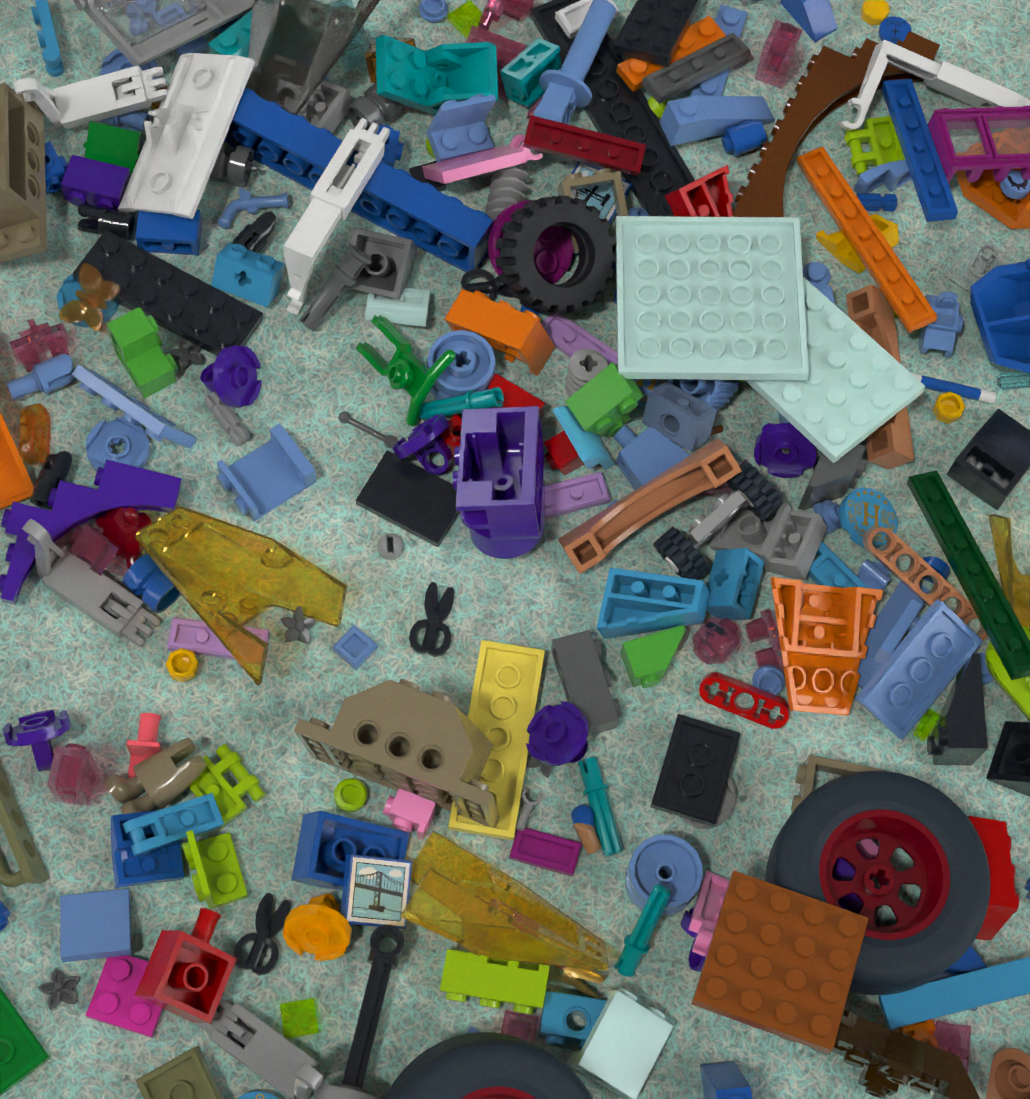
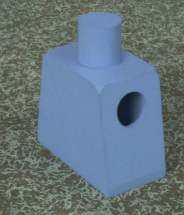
M626 425L614 436V439L623 448L618 453L616 464L634 490L690 456L685 450L653 427H648L637 436Z

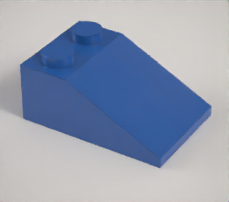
M323 811L304 814L291 881L343 891L346 854L405 860L409 833Z

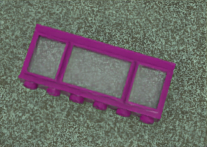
M1030 106L935 109L928 122V127L948 184L957 170H966L965 174L968 182L977 181L984 169H994L993 175L996 181L1004 180L1012 168H1021L1022 179H1030Z

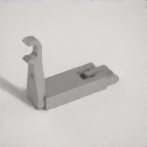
M29 519L22 529L29 534L27 540L35 547L37 574L42 579L44 586L121 639L124 636L138 647H141L144 644V640L136 635V632L139 631L146 637H149L152 634V630L144 625L145 621L157 627L160 624V620L146 611L144 602L68 549L63 552L53 543L50 534L43 526L33 519Z
M221 997L218 1005L221 1009L219 1012H215L211 1024L195 1022L211 1035L209 1038L212 1042L289 1099H309L312 1093L316 1092L324 1081L325 1073L318 1069L320 1065L316 1060L237 1002L232 1006ZM229 1031L233 1033L231 1037L227 1035Z

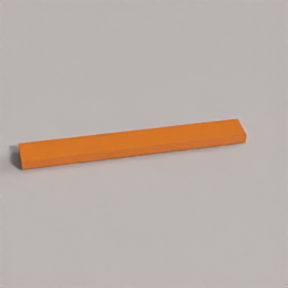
M821 146L796 157L798 167L907 331L910 333L935 322L937 314L824 147Z

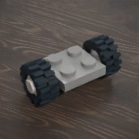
M743 462L739 466L742 472L726 481L733 490V494L730 496L726 492L713 504L712 513L708 517L703 513L691 523L688 530V540L685 535L672 526L653 543V546L663 560L681 578L699 580L710 570V565L699 553V548L740 512L743 506L752 511L759 519L765 520L783 504L778 491L773 488V485L765 479L766 477L760 474L759 470L753 467L751 463Z

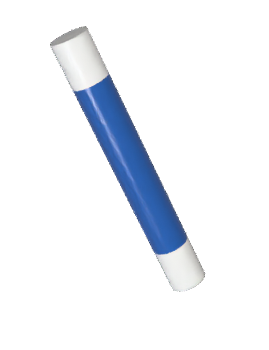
M911 373L925 385V389L943 393L950 391L964 398L994 404L996 392Z

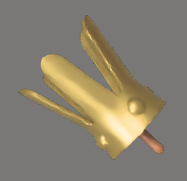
M572 957L569 959L566 967L559 964L556 965L557 968L564 970L560 982L574 986L589 998H598L597 994L579 979L600 984L606 980V977L587 968L609 970V968L582 964L579 960Z

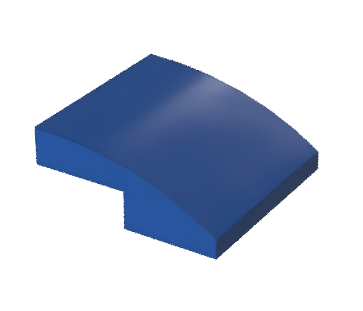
M155 811L111 816V852L115 888L177 881L185 877L179 845L183 840L140 856H134L131 846L134 844L130 834H126L123 823ZM151 826L143 828L146 839L155 837Z

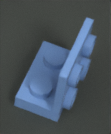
M478 94L465 101L449 100L440 106L426 132L437 163L494 148L484 123L496 102L494 95L484 96L483 94Z

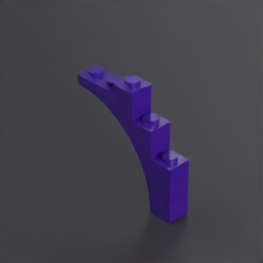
M106 459L104 468L98 467L94 485L99 486L98 490L60 480L58 489L52 487L48 506L53 507L52 511L13 502L11 510L5 509L1 522V527L6 528V537L16 539L15 544H9L5 561L10 562L7 575L1 574L0 576L2 602L16 605L23 584L36 564L35 547L27 540L29 534L22 529L29 519H33L43 526L50 534L53 543H55L74 528L99 516L106 515L109 510L120 507H133L137 511L150 510L174 514L182 478Z

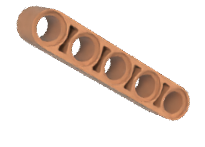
M875 526L865 532L863 544L866 550L929 608L936 599L944 602L948 597H954L957 606L953 612L966 625L971 619H978L971 603L892 530ZM878 532L884 533L887 538L885 547L880 550L875 549L872 543L874 535ZM905 553L910 558V565L906 570L900 571L896 567V559L899 555ZM929 575L933 579V587L930 591L924 593L921 591L919 583L922 577ZM978 619L980 629L976 634L984 640L988 635Z

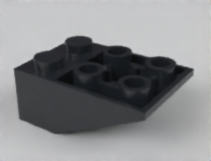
M998 408L958 455L946 475L992 508L998 510L1030 469V430Z

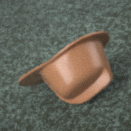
M1006 1048L1000 1050L993 1057L986 1099H1030L1029 1053L1016 1048Z

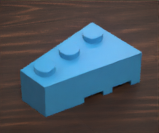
M610 568L597 630L604 639L670 629L680 625L688 626L704 623L710 592L702 580Z

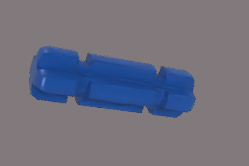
M857 193L856 195L866 211H879L880 208H883V211L896 210L897 196L895 194H884V196H881L880 193Z

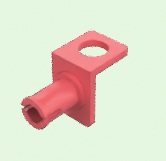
M141 713L137 741L127 740L126 746L131 755L127 779L136 776L133 766L163 750L161 743L157 742L159 722L161 720V716L158 714Z

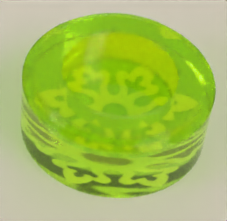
M927 709L913 732L914 737L924 742L940 714Z

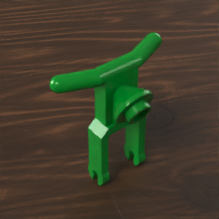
M374 315L371 320L373 325L396 346V352L388 364L368 343L364 342L362 344L359 342L356 350L382 376H388L393 389L400 390L404 388L412 398L407 412L406 423L409 426H415L418 423L425 398L437 378L454 361L456 354L453 350H446L427 369L411 353V344L390 321L381 315L379 317Z

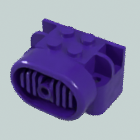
M539 407L464 409L462 413L460 446H456L454 451L455 464L458 466V471H453V488L457 490L456 511H460L462 523L469 528L471 540L479 551L499 559L519 557L531 551L540 542L545 528L544 441Z

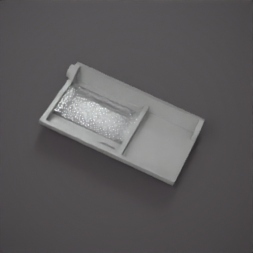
M264 0L73 1L80 11H85L133 66L141 67L250 12Z

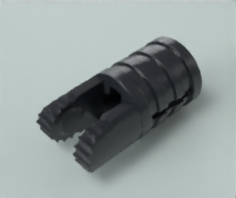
M87 204L78 205L79 215L84 218L87 217L78 221L79 230L101 235L107 230L120 238L131 239L135 224L134 213L110 210L109 208Z
M263 212L252 225L247 224L244 230L231 243L243 245L246 249L259 253L262 247L268 243L267 238L277 223L274 212Z
M61 451L47 456L30 497L32 504L40 508L52 510L53 507L48 506L52 487L58 489L60 480L67 482L73 458L69 452Z

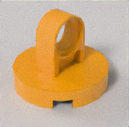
M331 893L314 896L310 899L309 904L300 905L292 909L285 919L283 938L295 953L301 956L303 951L315 954L314 960L318 961L334 960L343 956L351 941L352 928L348 920L339 913L337 900Z

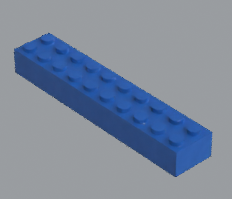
M245 88L224 142L229 143L233 149L236 145L253 148L255 161L310 190H313L343 142L325 128L320 129L310 124L304 117L285 111L278 103L268 102L249 88ZM354 150L346 165L351 166L355 164V168L358 164L354 163V156L358 155V151ZM381 159L351 209V212L390 233L413 240L420 249L466 273L469 270L478 269L489 253L488 240L493 220L486 213L469 208L458 198L449 197L439 192L433 185L414 179L405 170L395 169L386 164L383 159Z

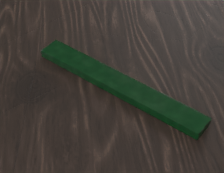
M938 471L909 476L907 485L1010 679L1015 680L1030 676V640Z

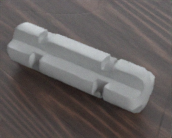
M212 392L205 397L206 407L210 412L214 413L213 416L225 432L231 436L230 438L234 444L241 446L250 439L249 432L240 424V420L230 407L219 399L216 392Z

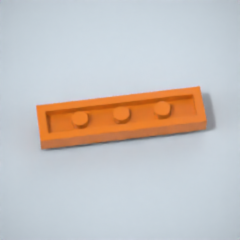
M709 15L688 27L669 64L727 35ZM629 58L617 65L616 72L634 92L644 87L642 85L643 77L665 66Z

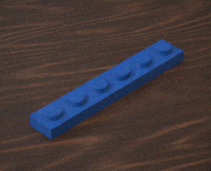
M912 79L883 81L881 90L926 222L956 219L958 210Z

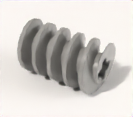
M507 167L493 172L491 177L492 183L489 187L490 193L487 198L488 203L485 209L486 214L493 220V223L505 208L516 202L525 201L524 193L527 192L526 183L529 181L527 172L514 167Z
M585 348L574 352L570 357L565 384L566 393L569 397L608 366L606 358L601 353Z

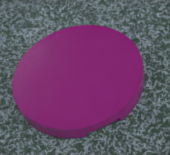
M531 200L516 202L508 206L497 216L489 234L488 251L491 264L498 276L503 273L502 267L496 266L495 257H500L501 250L496 248L497 239H502L504 235L500 230L505 222L512 220L510 215L516 209L523 208L524 204ZM551 226L542 231L536 240L533 252L534 264L538 273L546 282L554 284L568 270L573 257L570 232L561 226Z

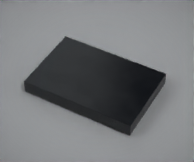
M388 450L356 499V505L436 547L440 545L460 512L456 511L457 490H454L453 484L403 458L399 459L397 455Z
M678 714L650 807L714 827L741 733Z

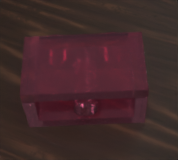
M775 20L763 46L755 76L756 80L782 89L794 62L802 29L796 28L790 23Z
M73 743L66 744V747H55L47 786L57 802L91 806L98 767L90 751L86 750L85 746Z

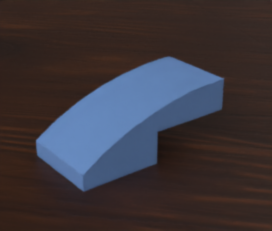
M906 160L885 163L865 171L859 175L854 191L856 193H870L883 184L890 192L896 190L912 180Z

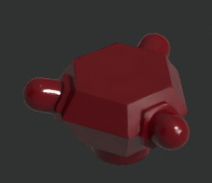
M120 507L109 510L106 515L95 519L96 526L103 529L104 540L113 553L126 560L127 569L143 556L142 551L149 542L148 537L152 536L154 532L153 523L146 513H139L133 507Z

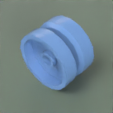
M458 330L448 332L434 342L427 359L428 369L446 350H453L456 354L454 361L437 378L430 390L436 400L466 395L469 390H476L478 392L488 389L495 374L496 360L494 351L486 339L475 332Z
M674 835L653 836L644 840L634 851L625 873V889L631 902L642 911L654 885L661 884L664 887H668L671 890V895L661 917H670L683 911L697 894L703 879L702 862L697 851L686 840ZM659 872L666 873L665 878L668 879H663L662 877H660Z

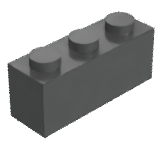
M590 630L553 639L551 652L567 702L575 705L587 718L589 726L588 736L615 729L619 721L618 717H622V711L618 699H612L609 687H612L610 673L607 668L602 669L599 659L602 657V649L599 640L592 638Z

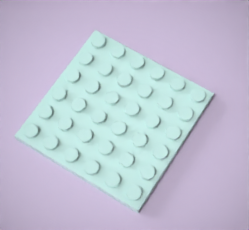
M616 216L618 375L621 374L626 379L808 380L809 365L799 218Z

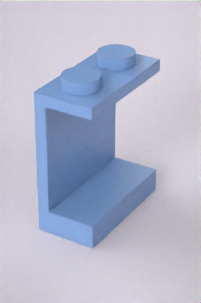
M280 423L270 429V441L227 467L223 460L217 462L219 475L216 478L225 492L232 491L236 497L234 503L243 516L248 514L254 522L317 482L315 469Z

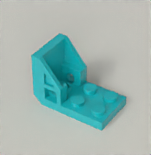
M386 35L375 38L377 95L432 115H436L440 106L449 100L460 102L468 100L474 95L483 94L484 96L494 95L496 102L498 101L497 51L495 44L490 42L441 44L424 51Z

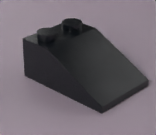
M973 653L958 672L931 736L927 738L928 755H933V765L972 766L988 749L980 654Z

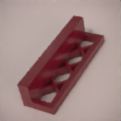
M530 115L523 147L638 176L646 144Z

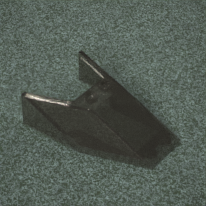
M254 0L248 58L253 59L255 64L247 81L246 88L253 90L259 97L268 102H276L285 111L297 115L350 45L380 0H359L356 9L345 5L336 8L316 0Z

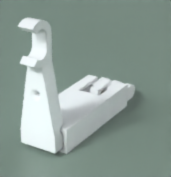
M134 66L54 88L53 90L44 87L35 78H23L13 82L16 94L23 93L25 102L35 101L55 127L63 126L66 129L89 124V121H100L151 107L152 102L166 99L168 95L167 89L156 91V89L166 86L165 78L153 80V78L164 75L162 67H154L143 71L139 66Z

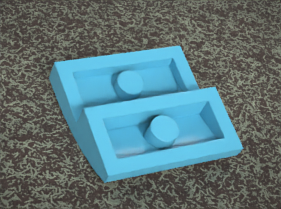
M568 406L553 409L565 433L588 469L599 463L604 470L616 465L600 436L585 431Z

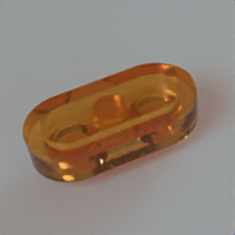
M39 403L25 406L20 416L18 452L20 457L29 465L44 463L50 451V416L47 409Z

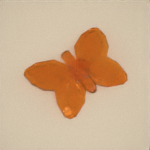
M84 263L78 273L79 284L85 292L81 290L75 292V295L83 300H71L62 306L59 318L68 323L85 321L93 330L101 331L104 320L101 309L107 308L105 302L112 300L120 292L121 288L113 282L103 281L101 274L94 266Z

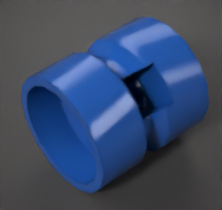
M147 553L131 565L123 577V583L136 596L143 595L142 601L154 613H161L178 599L185 584L172 571H165V564L153 553Z

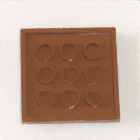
M733 870L691 1005L830 1054L835 1044L869 918Z

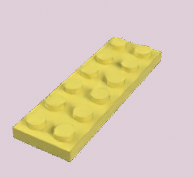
M481 640L468 719L494 744L479 782L489 786L488 791L493 794L500 818L496 828L485 826L457 815L458 808L454 807L455 802H453L448 830L514 841L529 752L526 747V743L529 744L530 736L527 728L535 715L545 650Z

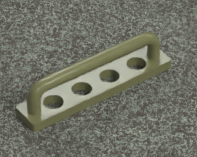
M0 763V823L20 868L18 872L10 874L0 853V883L12 888L26 882L41 884L48 880L49 876Z

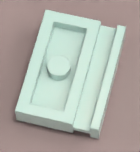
M405 288L399 300L369 293L365 309V320L371 321L374 315L377 317L381 315L388 319L390 323L426 327L431 290Z

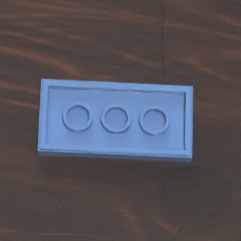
M936 599L855 699L896 737L903 740L982 644L983 640L949 607Z

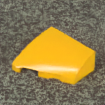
M877 214L870 215L891 248L899 244L898 224ZM824 230L816 233V240L842 264L858 274L866 269L842 231L829 235Z

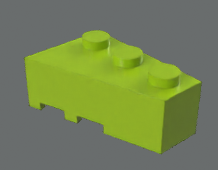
M447 949L440 992H446L445 999L465 1003L468 996L479 998L480 1006L499 1009L500 1003L514 1005L513 1012L533 1015L534 1009L541 1010L543 1008L550 966L542 964L538 966L521 963L518 960H505L487 955Z

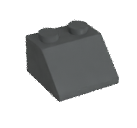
M354 227L350 244L366 253L372 259L370 265L366 264L356 277V284L351 287L348 286L347 289L399 300L411 277L418 246L411 239Z
M861 444L856 445L835 463L821 453L798 509L804 511L825 500L833 501L842 498L848 487L854 489L867 462L866 459L862 458L866 447Z

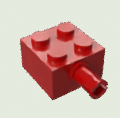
M200 908V913L191 935L180 930L161 931L135 996L190 1022L211 1024L237 958L210 944L221 915L210 909Z

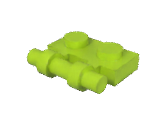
M891 116L865 119L863 130H845V143L847 147H850L852 154L850 162L852 168L856 170L857 177L867 171V166L869 165L876 167L893 161L905 160ZM868 143L870 152L863 153L861 144Z
M226 744L221 745L216 750L217 755L221 758V761L214 765L207 755L203 757L207 764L206 768L188 786V789L195 798L213 793L224 822L220 829L247 810L241 797L249 794L256 803L266 795L259 786L260 781L254 774H249L241 764L243 759L236 751L232 752ZM230 771L239 781L233 788L223 777L225 773Z

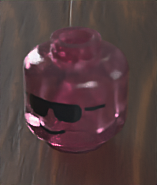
M711 617L706 620L693 635L692 643L695 655L702 662L709 665L724 663L740 645L737 626L728 618Z

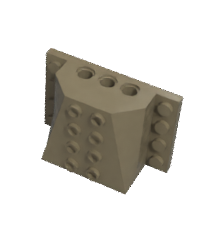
M5 82L0 84V263L47 250L44 112L35 101L25 102L23 93L16 94Z
M400 679L399 683L387 680L345 698L331 730L328 729L329 724L311 717L308 722L299 718L294 732L312 758L395 791L401 788L436 803V807L451 812L452 803L455 802L454 807L458 808L457 815L485 826L496 828L500 816L493 794L488 791L489 786L479 782L494 744L453 703H450V697L436 691H432L431 695L419 691L417 684L405 679Z

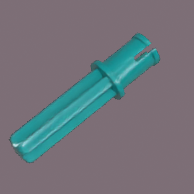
M499 387L478 392L476 390H469L466 395L424 402L419 417L422 420H427L441 413L445 416L463 413L464 409L499 408L503 406L504 396Z
M590 757L584 759L585 762L583 760L577 762L585 787L583 795L588 797L590 808L594 812L595 825L605 856H612L622 851V845L606 792L609 787L603 782L598 758Z
M661 884L654 885L632 933L624 938L625 946L614 965V968L618 969L617 972L626 977L634 976L643 954L648 953L650 949L648 942L670 899L671 890L668 887H664Z

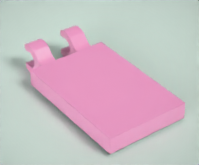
M519 134L513 137L508 146L495 147L422 166L426 179L446 184L526 163L527 160H539L543 155L538 152L532 154L530 148L523 147L525 135Z
M706 871L702 880L688 930L698 933L692 952L704 957L706 956L729 883V879Z

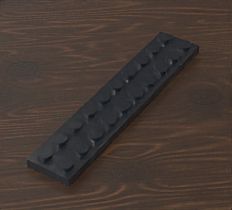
M552 0L530 9V17L545 41L560 46L561 51L559 54L562 64L575 37L568 38L555 19V12L580 0ZM606 33L584 80V83L591 90L592 99L589 105L583 108L597 132L646 144L639 175L621 173L625 180L630 182L632 192L649 216L674 217L665 195L695 181L676 147L670 146L659 123L660 120L651 110L642 90L638 89L633 92L616 72L617 65L624 62L621 55L613 53V42L608 33Z

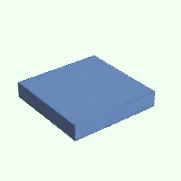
M129 888L60 896V958L62 963L132 955Z

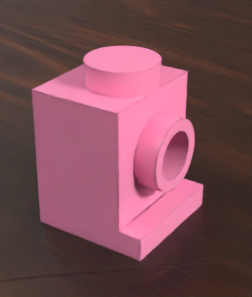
M399 788L395 797L389 796L383 814L389 816V820L393 821L392 825L395 828L411 833L412 829L416 830L417 838L424 840L436 811V803Z

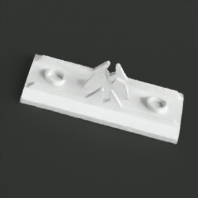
M199 53L180 55L167 87L168 95L166 99L162 100L159 109L149 110L148 112L149 115L154 117L153 124L151 121L144 122L147 138L118 210L124 212L144 211L173 214L193 219L255 64L253 59L235 55Z

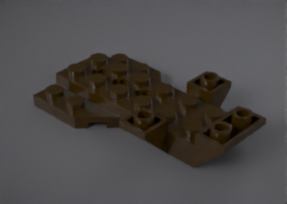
M844 1010L832 1052L843 1056L845 1063L857 1068H863L858 1084L866 1087V1093L885 1099L886 1095L891 1096L897 1093L899 1084L907 1086L908 1082H910L909 1087L920 1093L930 1094V1091H933L932 1099H980L959 1056L862 1019L852 1012ZM811 1048L812 1050H814V1051H816V1052H818V1053H821V1054H824V1055H830V1054H828V1053H825V1052L819 1051V1050H817V1049Z

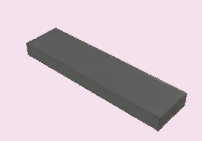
M733 32L669 64L668 67L665 66L643 77L642 85L660 104L749 59L751 51Z

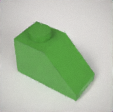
M684 625L622 644L620 654L632 687L642 685V688H650L661 682L660 679L664 677L686 631Z

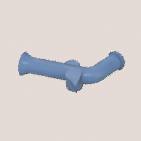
M239 187L240 198L228 204L222 216L218 218L217 223L223 229L230 228L233 219L240 210H247L248 213L255 214L261 208L285 207L289 209L288 193L252 197L249 191Z

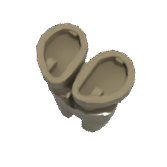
M190 738L180 740L133 766L136 776L130 779L117 774H111L104 779V783L111 795L117 801L124 804L120 807L123 814L151 811L156 806L164 809L204 771L207 764L202 756L193 757L178 768L176 766L177 763L188 757L195 750L196 746ZM143 790H146L147 794H145L141 798L135 799L138 796V794H140Z

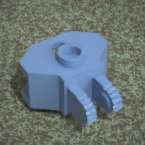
M947 291L940 293L939 296L926 294L925 298L937 314V319L935 322L919 328V351L926 354L929 348L942 350L945 357H950L953 352L956 333H961L963 326V315H959L960 303H957V295L954 292Z

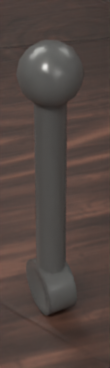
M346 411L341 412L338 416L341 423H349L384 442L387 448H392L397 442L395 436L381 434L351 418L350 414Z

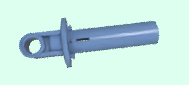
M592 1L561 69L547 70L541 74L539 84L545 93L535 109L534 116L569 125L575 107L581 108L589 105L592 93L584 83V80L616 13V8L609 1Z

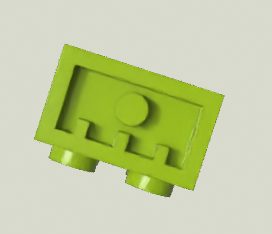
M193 830L187 831L188 842L182 843L190 869L197 870V874L191 875L199 902L206 901L209 909H214L249 898L230 832L197 842Z

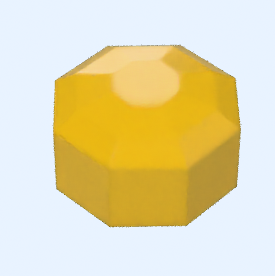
M866 0L861 7L862 20L869 25H880L884 19L888 18L890 13L889 3L886 0Z
M949 391L938 396L932 410L937 420L950 424L959 421L965 404L961 396Z
M183 648L171 652L165 664L171 678L182 683L195 678L199 669V663L194 653Z

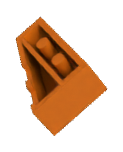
M462 289L444 319L452 331L465 330L475 332L486 339L493 349L506 353L505 360L513 363L517 359L527 364L530 369L529 372L536 376L539 375L555 348L554 343L540 323L541 319L536 314L528 310L524 312L515 310L511 304L502 300L498 303L492 301L480 291L472 293Z

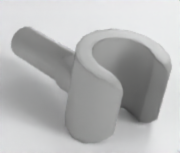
M528 787L523 790L521 794L523 806L516 826L517 830L524 831L532 808L536 807L541 800L542 795L540 791L537 795V800L529 802L525 797Z

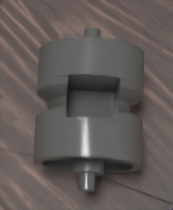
M223 142L209 178L221 180L223 177H226L229 183L246 186L251 172L258 171V166L253 165V148L236 145L234 149H231L229 143Z

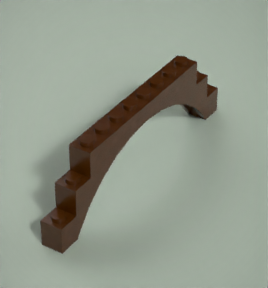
M911 31L908 32L904 41L898 40L896 45L932 61L935 60L940 44ZM866 38L861 48L856 47L851 57L824 45L819 55H812L806 68L809 71L807 77L803 75L800 77L795 88V92H797L795 99L792 97L788 99L783 113L786 114L784 119L776 121L771 135L774 136L771 143L768 141L764 143L759 157L762 158L759 165L754 163L748 173L747 179L750 182L747 187L742 185L736 195L734 202L738 204L734 210L732 209L733 217H784L782 199L786 173L794 154L808 134L830 113L849 103L848 100L858 97L875 46L879 43ZM887 63L876 91L882 88L883 81L912 79V82L916 83L923 82L924 79Z

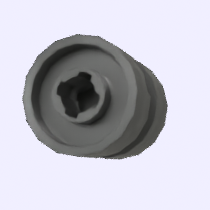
M376 81L364 92V96H359L346 109L348 117L355 127L361 118L367 119L368 125L365 130H368L373 122L383 125L385 121H390L402 110V104L377 95Z

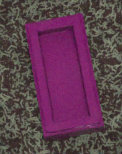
M524 828V831H516L509 859L573 877L582 843Z

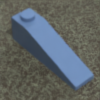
M691 96L668 101L659 123L670 146L722 135L725 129L750 119L752 121L759 119L762 125L773 123L775 119L763 96Z

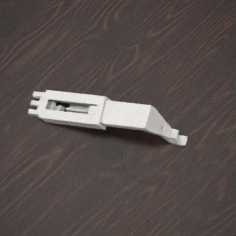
M883 40L875 46L858 97L848 100L850 106H855L858 109L854 123L846 120L839 123V125L847 131H853L862 125L887 63L926 80V86L977 108L1030 106V99L944 60L937 63L887 40Z
M361 118L354 130H349L310 193L309 206L284 244V258L291 286L287 296L292 298L287 311L296 315L300 313L305 304L307 283L316 257L339 219L345 221L384 156L385 142L390 134V129L383 127L380 134L377 135L379 124L373 122L369 129L365 130L368 125V120L365 118ZM354 150L359 152L358 155L354 156V163L358 164L356 168L355 164L351 166L346 165Z

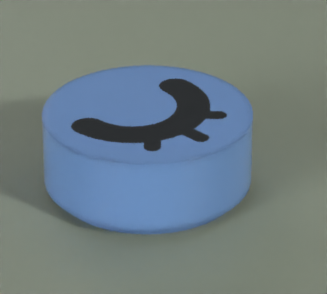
M1010 170L1007 177L1000 182V188L1006 196L1012 199H1023L1030 191V179L1023 180L1020 171Z

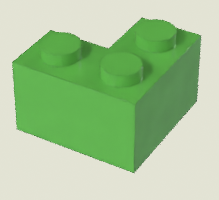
M138 307L107 323L114 352L144 399L177 382L174 371L178 367L171 354H164L160 346L163 344L157 334L159 328L151 315L146 317L142 309Z
M612 362L565 400V402L585 431L605 437H613L631 419L628 413L636 408L638 405L637 401L644 395L633 379H626L621 374L618 375V364Z

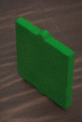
M89 121L87 142L83 144V147L86 148L84 158L130 168L132 175L140 156L139 146L142 132Z

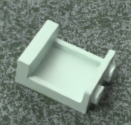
M619 988V990L605 992L603 998L607 1002L581 1051L573 1052L567 1065L621 1099H636L673 1026L664 1020L665 1015L650 1006L644 1008L636 1002L638 998L634 994Z

